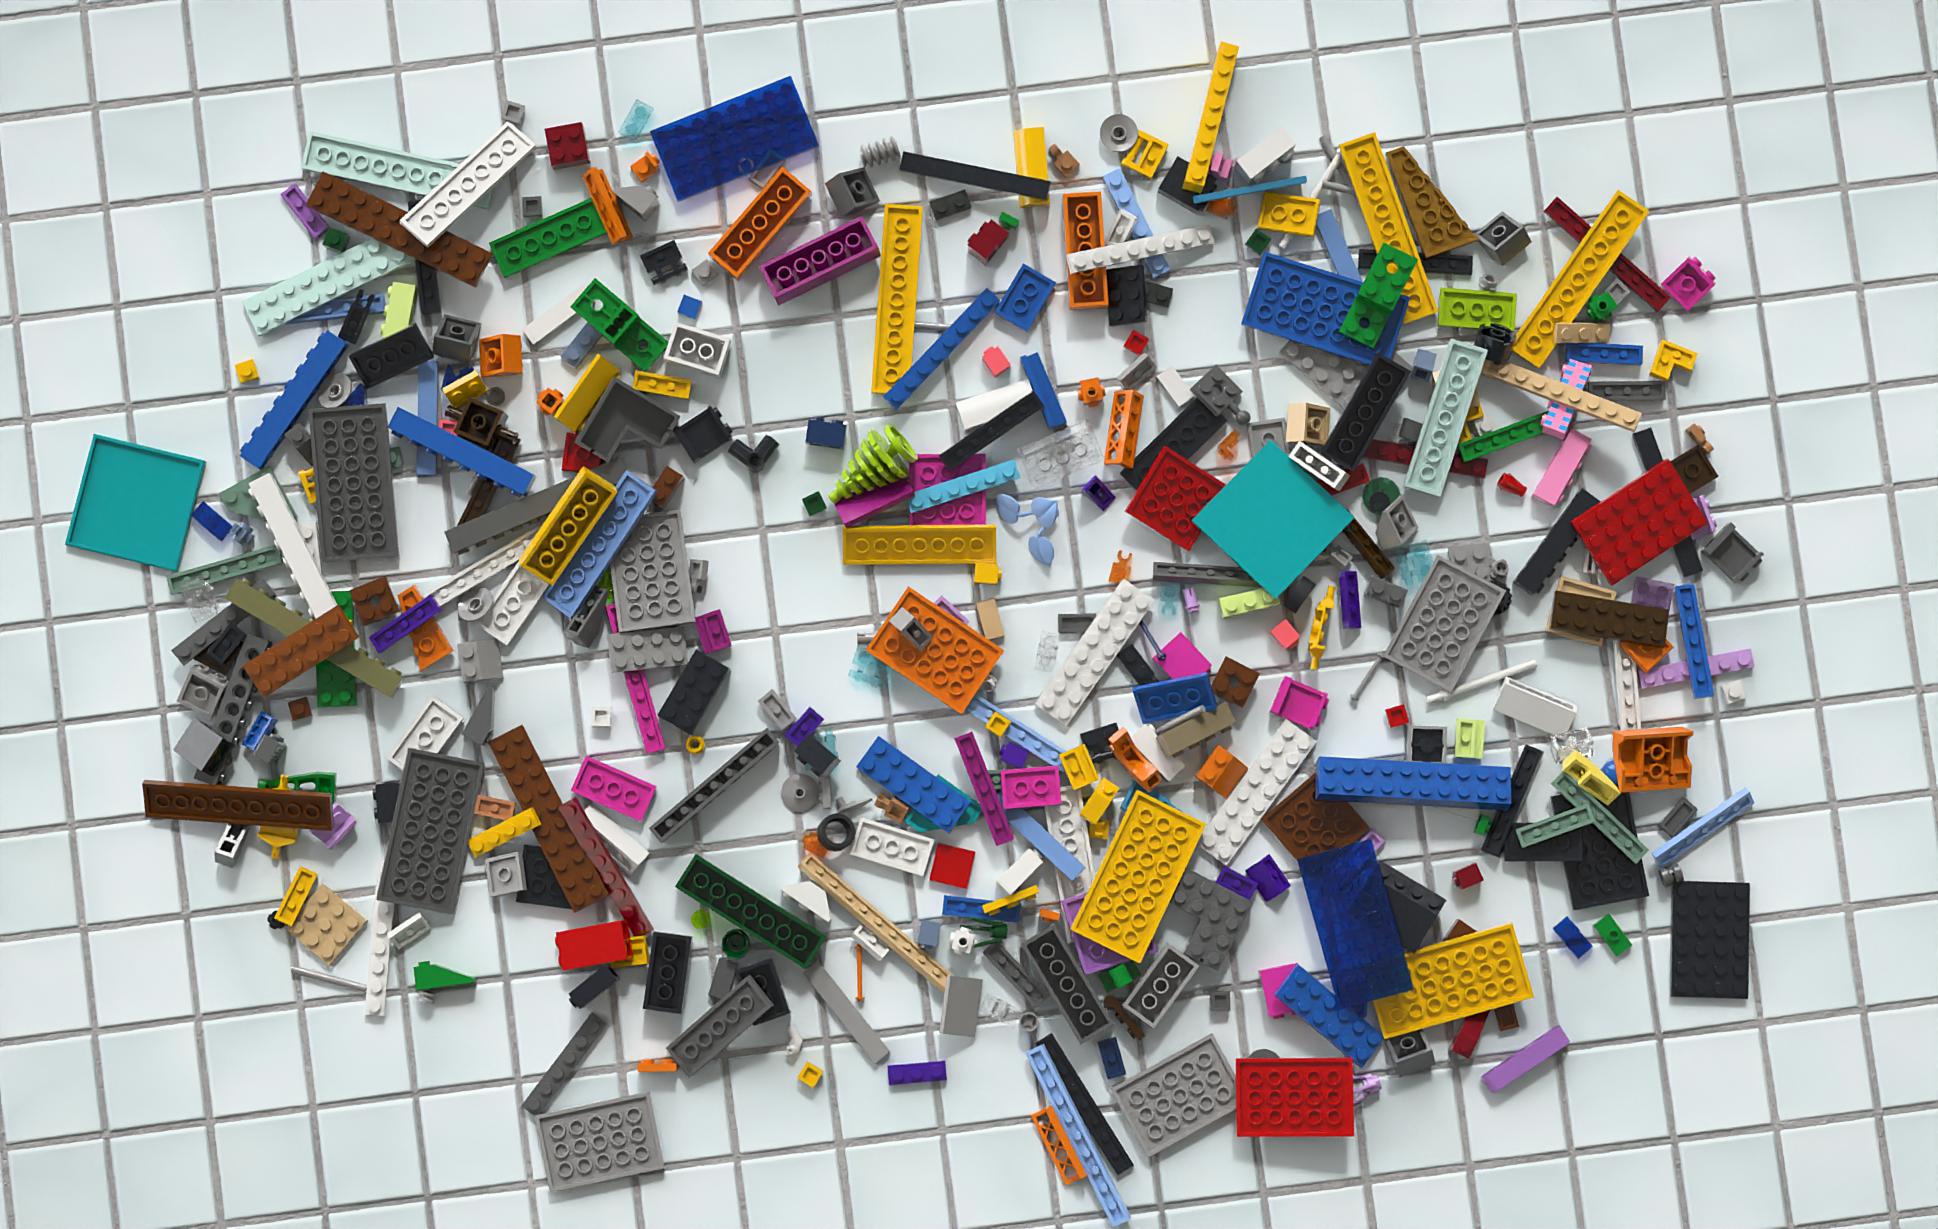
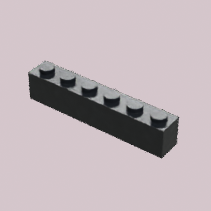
M1583 488L1580 489L1516 576L1513 583L1530 595L1535 594V592L1539 594L1545 586L1543 584L1545 578H1550L1556 570L1553 567L1557 562L1561 563L1567 555L1565 553L1568 547L1572 548L1578 540L1576 537L1578 533L1570 521L1601 501Z

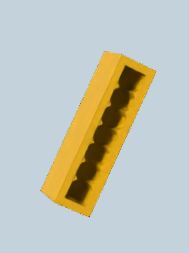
M1044 127L1015 131L1013 137L1016 173L1048 181ZM1050 194L1047 201L1018 195L1019 208L1050 206Z

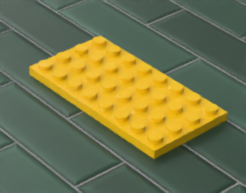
M1136 790L1070 930L1140 964L1206 823Z
M1512 922L1418 948L1415 954L1408 951L1362 964L1384 1039L1534 998Z

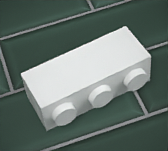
M1301 441L1298 442L1289 455L1291 459L1338 491L1342 489L1350 477L1348 473Z
M1144 724L1131 739L1144 758L1169 782L1185 766L1183 763L1185 759L1181 755L1175 758L1171 755L1166 758L1156 739L1158 731L1151 724L1149 726Z

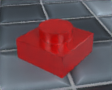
M1132 330L1123 347L1140 356L1149 338Z
M1404 704L1385 709L1390 728L1409 723Z

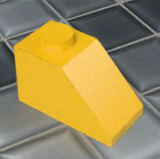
M1103 777L1079 815L1093 825H1096L1119 790V787Z

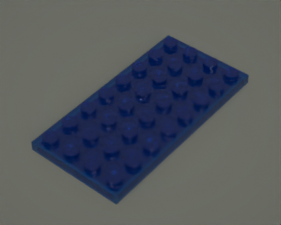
M791 76L650 131L678 202L819 147Z
M1368 839L1297 859L1338 1008L1343 1009L1414 990L1373 840Z

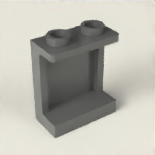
M1730 522L1716 534L1701 552L1735 583L1739 580L1742 582L1748 577L1750 568L1752 566L1756 568L1763 561L1761 557L1764 553L1758 552L1735 530L1736 526Z

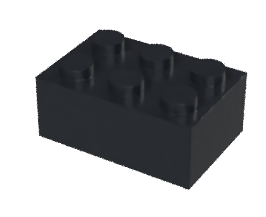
M773 958L735 970L739 983L751 975L774 1005L753 1023V1026L791 1013Z

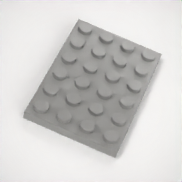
M1291 340L1279 352L1343 409L1346 407L1369 366ZM1393 351L1391 360L1411 371L1412 366Z
M681 510L643 514L610 563L619 633L696 623Z
M1437 554L1383 657L1452 692L1506 590Z
M1213 1033L1206 1035L1111 1088L1114 1097L1148 1158L1236 1109V1075Z
M650 1091L535 1115L550 1192L665 1168Z

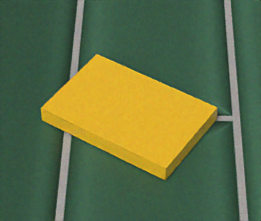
M1264 191L1257 228L1258 230L1314 238L1321 200Z

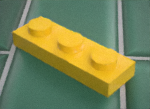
M635 370L632 387L641 392L689 400L692 380Z
M302 866L299 867L274 919L292 927L318 875L317 873Z
M1037 885L985 904L982 906L984 914L989 913L991 916L1001 912L999 908L1007 906L1009 909L1019 905L1018 901L1025 899L1027 902L1037 898L1036 894L1039 893Z

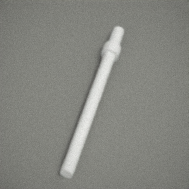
M1531 660L1454 687L1452 692L1442 689L1439 693L1428 696L1426 699L1428 704L1440 700L1446 701L1451 699V696L1535 668L1537 664L1535 660Z

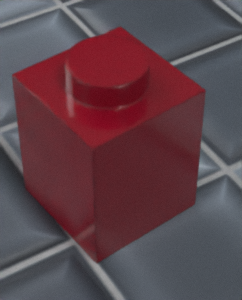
M1471 863L1453 871V883L1460 890L1484 881L1477 863Z

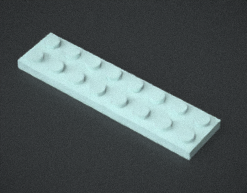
M1450 338L1405 477L1404 486L1441 497L1486 358L1487 349Z

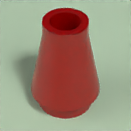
M1503 473L1497 482L1500 490L1520 497L1527 490V487L1510 473Z

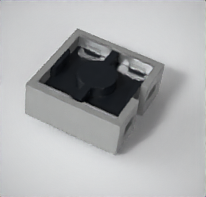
M1407 726L1406 761L1446 763L1447 727Z

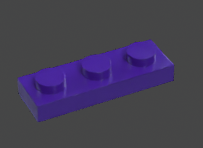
M1357 571L1339 572L1343 628H1362Z
M945 1060L887 1065L889 1085L947 1080Z

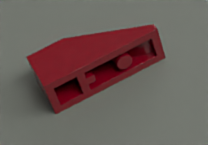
M1490 1010L1464 1017L1449 1050L1469 1059L1478 1042Z

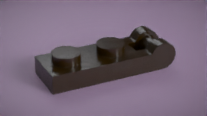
M1107 995L1104 999L1105 1004L1116 1010L1115 1017L1121 1024L1124 1022L1129 1027L1127 1032L1133 1039L1137 1037L1138 1040L1145 1037L1146 1035L1113 995Z

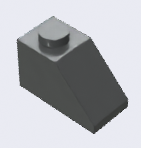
M299 422L284 435L304 459L313 466L311 435L305 426Z

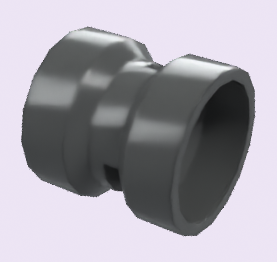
M1678 863L1671 865L1670 868L1658 870L1661 882L1665 888L1671 886L1674 882L1680 883L1684 881L1683 873Z

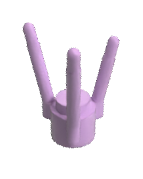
M1371 1073L1353 1075V1080L1365 1079L1362 1081V1087L1354 1089V1094L1363 1090L1367 1092L1356 1098L1354 1104L1370 1095L1376 1094V1091L1382 1089L1377 1075L1371 1076Z

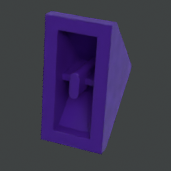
M1096 475L1081 491L1102 511L1116 498Z

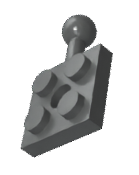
M1217 365L1191 387L1190 391L1216 417L1228 407L1236 415V422L1239 425H1247L1250 422L1251 416L1249 412L1240 410L1233 403L1243 391ZM1212 387H1217L1220 390V394H1215Z

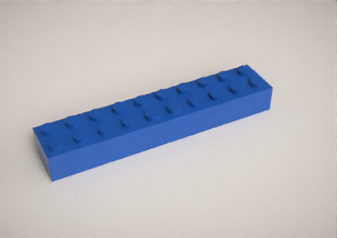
M1319 756L1315 769V800L1506 811L1511 805V767Z

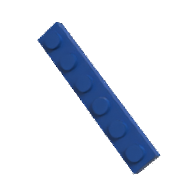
M1695 585L1675 586L1674 591L1693 698L1713 697L1714 691Z

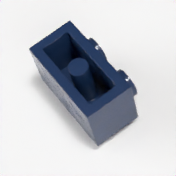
M813 417V420H808L806 444L844 450L847 425H844L843 421L832 420V423L824 422L825 419Z

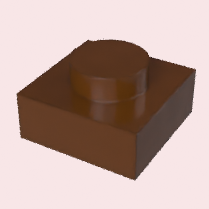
M307 697L287 702L293 721L312 716Z

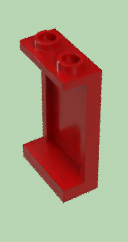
M627 919L556 932L555 944L559 949L558 962L562 967V971L634 958Z

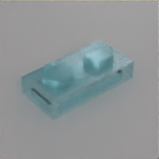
M636 99L618 131L619 134L636 142L654 108Z

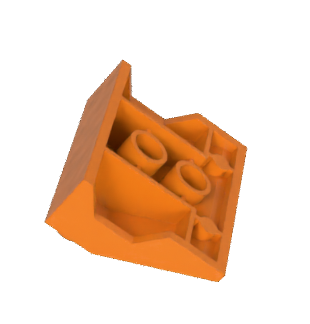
M1683 726L1613 731L1612 751L1619 792L1691 788L1692 764L1687 756L1688 740L1693 736L1694 731Z

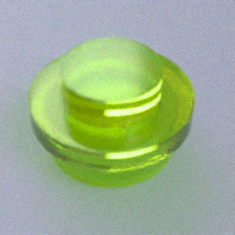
M697 910L691 916V923L697 929H704L710 923V915L705 910Z

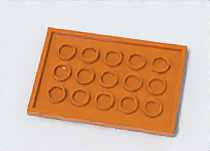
M909 586L865 650L961 715L1004 652L1002 648ZM901 607L912 614L934 637L922 651H919L889 622Z

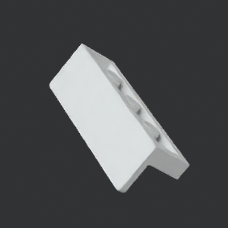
M590 804L584 810L614 862L631 876L640 863L649 855V852L594 804Z

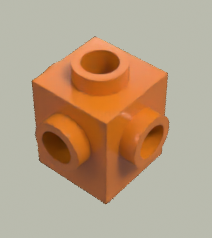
M1099 377L1079 382L1080 390H1077L1079 402L1083 401L1084 406L1088 405L1089 408L1099 406V402H1103V397L1106 396L1104 385H1100ZM1092 391L1094 395H1090L1088 392Z
M550 388L543 390L537 397L536 403L540 406L538 410L546 416L551 414L554 417L564 402L562 398L564 395L557 389L553 391ZM554 400L555 404L550 407L549 402Z

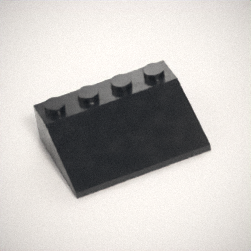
M1379 860L1348 914L1415 954L1444 906L1446 899Z

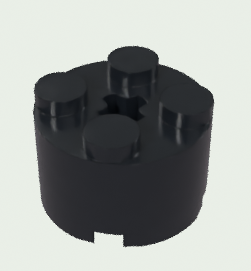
M1491 323L1490 326L1481 324L1474 346L1488 350L1485 359L1492 361L1496 365H1503V362L1510 359L1516 341V334L1513 336L1511 329L1500 324Z

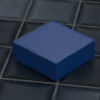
M684 294L677 313L696 319L702 301Z

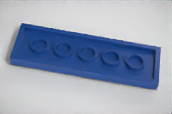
M880 736L876 738L856 766L949 834L972 803Z
M1299 964L1294 966L1274 993L1276 998L1344 1055L1353 1057V1062L1360 1068L1364 1067L1384 1039L1380 1032Z

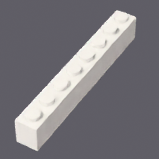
M268 473L249 483L251 487L249 493L253 500L257 499L259 503L257 509L262 517L265 516L268 522L266 527L270 534H274L276 538L274 543L279 551L282 550L285 556L282 559L286 567L291 568L293 572L291 577L296 585L299 584L302 590L299 593L303 601L308 602L310 606L308 609L312 619H315L337 606V603L274 476Z

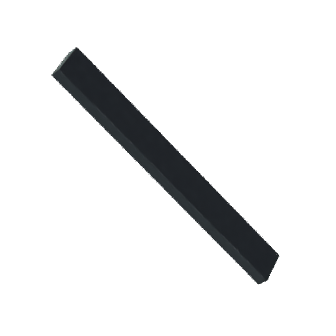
M903 151L899 168L903 172L1045 201L1048 200L1051 181L905 151Z
M1651 427L1632 434L1645 472L1663 461ZM1691 535L1673 546L1684 578L1703 571Z
M1050 1033L1037 1041V1047L1042 1044L1045 1045L1075 1107L1117 1175L1134 1165L1053 1034Z

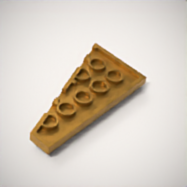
M1404 146L1385 153L1425 259L1479 240L1468 228L1467 223L1459 217L1442 192L1430 181L1429 176L1421 170L1417 161Z

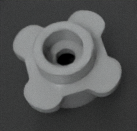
M1486 274L1480 277V283L1478 284L1480 288L1492 292L1497 290L1496 286L1498 283L1494 276Z
M1493 559L1489 562L1491 566L1490 576L1492 578L1507 577L1508 564L1504 559L1499 561Z

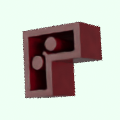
M992 219L989 223L985 221L980 227L977 234L973 233L968 239V253L986 266L1007 240L1009 232Z

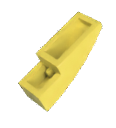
M1574 750L1563 761V771L1576 779L1578 786L1606 805H1609L1621 794L1615 784L1596 765L1578 751Z

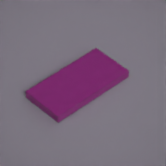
M898 477V481L893 483L887 481V485L882 487L874 483V490L869 491L863 487L864 493L858 495L852 492L853 497L846 499L843 496L840 501L834 503L845 528H849L914 497L915 493L907 478Z

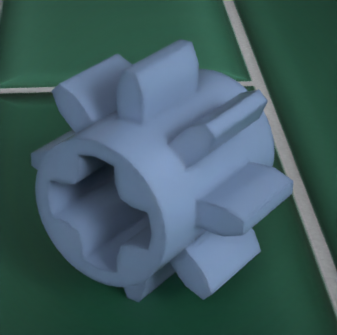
M241 522L240 525L235 523L230 529L233 532L231 538L241 545L245 542L250 544L255 537L251 534L254 529L244 522Z

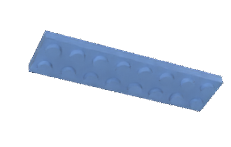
M628 470L625 471L615 486L617 494L554 585H550L542 596L543 599L571 619L584 604L658 493V491Z

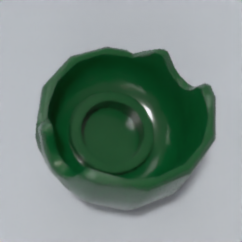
M732 929L726 932L722 938V950L729 959L738 960L744 957L750 950L749 936L743 930Z

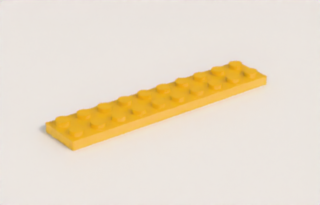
M1373 132L1339 144L1340 152L1376 254H1378L1384 242L1418 259L1401 293L1410 297L1402 325L1439 312L1376 133ZM1393 263L1388 264L1387 271L1392 274L1396 273L1397 266Z
M1620 190L1616 191L1517 332L1513 352L1538 369L1541 367L1557 344L1553 342L1555 323H1572L1645 219L1649 210Z
M885 204L871 393L886 394L912 367L923 206Z

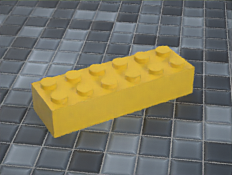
M583 466L519 558L520 566L553 586L617 494L616 487Z

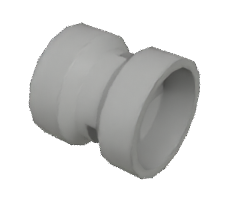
M1032 1012L1023 1013L1019 1019V1024L1024 1031L1032 1032L1038 1027V1018Z

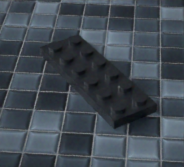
M1196 398L1134 458L1133 468H1124L1119 474L1137 491L1163 446L1168 447L1188 460L1228 420L1221 413L1216 417Z

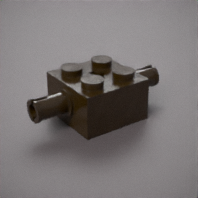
M469 397L464 410L455 408L452 405L447 406L449 411L445 410L446 417L458 421L453 431L457 436L489 450H494L499 438L511 444L516 443L514 438L518 439L519 434L517 432L504 428L509 417L504 411Z

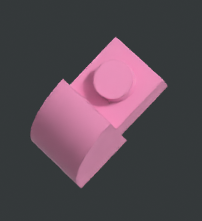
M1216 152L1215 156L1212 155L1208 174L1218 180L1229 183L1234 163L1232 160L1226 159L1223 153Z

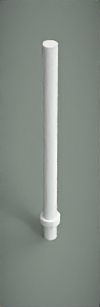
M1339 148L1336 151V156L1309 198L1317 199L1324 189L1321 188L1322 181H1329L1342 161L1343 157ZM1285 234L1278 246L1285 250L1294 235Z

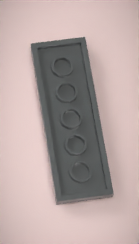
M749 975L670 1043L666 1049L688 1078H691L774 1005L751 975Z

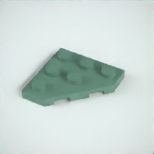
M271 466L265 467L219 493L228 511L267 521L265 516L262 517L257 509V506H259L257 499L253 500L249 493V489H251L249 483L270 473L274 476L294 518L298 516Z

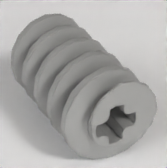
M892 136L889 143L883 138L882 145L876 140L875 147L870 142L867 149L863 144L860 146V156L864 169H866V163L873 167V161L880 165V161L883 159L887 163L888 157L895 161L896 154L901 159L897 142Z

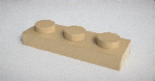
M1555 323L1553 342L1609 343L1610 324Z

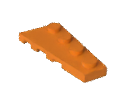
M416 585L397 595L403 613L423 600ZM434 617L409 634L412 638L415 655L418 658L420 671H423L454 651Z

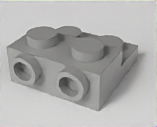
M202 664L195 665L188 673L177 702L211 719L220 700L224 697L229 682L226 681L224 675L209 672L207 666Z

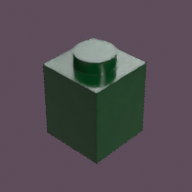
M329 227L322 245L326 249L342 253L346 251L351 237L345 232Z

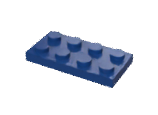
M1207 672L1133 687L1132 690L1143 724L1176 718L1201 705L1205 707L1206 711L1217 709L1216 699Z

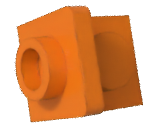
M648 151L644 153L645 156L630 166L641 183L660 170L658 166L660 161L654 153L650 155Z

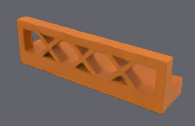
M597 167L590 168L582 175V178L612 245L631 240L633 238L632 233L603 169L598 170Z
M1134 390L1114 391L1103 463L1107 466L1121 465L1126 469L1133 468L1144 399L1142 394ZM1120 396H1126L1125 402L1120 406ZM1122 413V420L1117 424V417ZM1119 431V439L1114 442V436ZM1116 450V459L1111 460V454Z
M1052 1105L1032 1114L1031 1117L1065 1184L1068 1185L1086 1177L1087 1174ZM1047 1113L1050 1119L1048 1127L1040 1125L1036 1117ZM1049 1130L1057 1133L1058 1140L1056 1144L1048 1142L1046 1137ZM1050 1145L1055 1146L1054 1152ZM1057 1148L1066 1150L1067 1157L1065 1162L1056 1158ZM1059 1163L1064 1164L1063 1170H1062V1168H1061V1166H1060ZM1066 1165L1074 1167L1078 1175L1067 1180L1064 1174Z

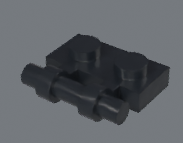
M675 240L640 255L647 273L655 271L657 274L656 277L651 278L653 285L663 284L667 279L674 276L678 277L682 275V272L688 270L685 263L679 266L676 261L683 257ZM669 264L672 265L673 269L662 273L660 268Z
M1117 723L1080 734L1082 743L1085 744L1087 751L1093 750L1094 756L1090 757L1093 764H1101L1104 760L1110 758L1117 759L1112 750L1101 754L1099 751L1101 747L1111 746L1109 738L1119 731Z

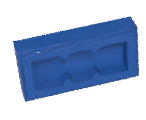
M261 711L242 745L255 751L264 734L270 735L278 720Z

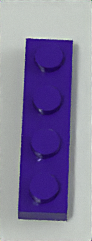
M429 595L368 638L377 652L382 653L443 610L434 596Z

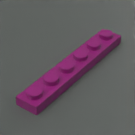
M973 732L954 738L996 846L1014 840Z

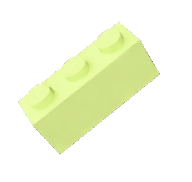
M393 282L392 286H389L388 298L390 300L389 305H386L384 310L386 321L381 326L382 338L412 325L418 293L416 285Z
M1263 588L1218 599L1222 619L1280 605L1279 597L1275 600Z

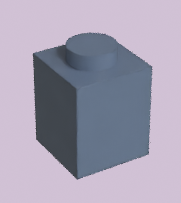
M1418 349L1413 361L1410 377L1428 383L1433 372L1437 354Z
M921 921L917 942L921 944V948L932 949V946L937 945L941 923Z

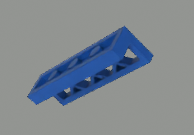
M1038 352L1029 356H1021L1020 362L1032 390L1035 391L1044 405L1040 410L1048 429L1051 430L1067 423Z

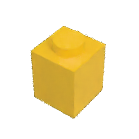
M975 563L974 583L997 585V580L1001 581L1002 569H998L999 564Z

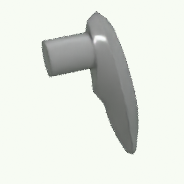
M839 797L836 799L840 807L838 813H846L858 809L871 802L872 798L852 801L846 804L843 797Z

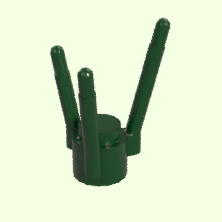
M971 917L970 920L992 926L960 925V929L964 927L971 930L989 931L990 937L994 938L974 944V948L1002 943V939L1007 938V924H1003V922Z

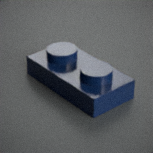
M1116 1036L1098 1041L1107 1079L1126 1075Z

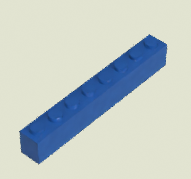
M327 330L325 333H321L317 339L318 344L314 349L311 348L307 353V360L304 364H300L297 367L293 380L290 379L286 383L283 394L281 396L278 395L274 400L272 410L264 414L260 427L257 426L253 430L251 440L248 443H244L241 447V454L239 456L259 470H262L286 437L284 434L296 423L319 390L320 385L328 377L349 347L346 342Z
M397 407L388 425V428L392 430V435L400 439L402 436L409 438L408 442L416 447L421 444L426 447L425 451L432 455L439 453L443 455V460L451 464L455 461L460 464L459 468L467 472L471 469L477 472V477L485 481L489 478L494 481L493 485L501 489L505 486L511 489V494L519 498L521 495L527 497L537 478L534 474L400 407Z

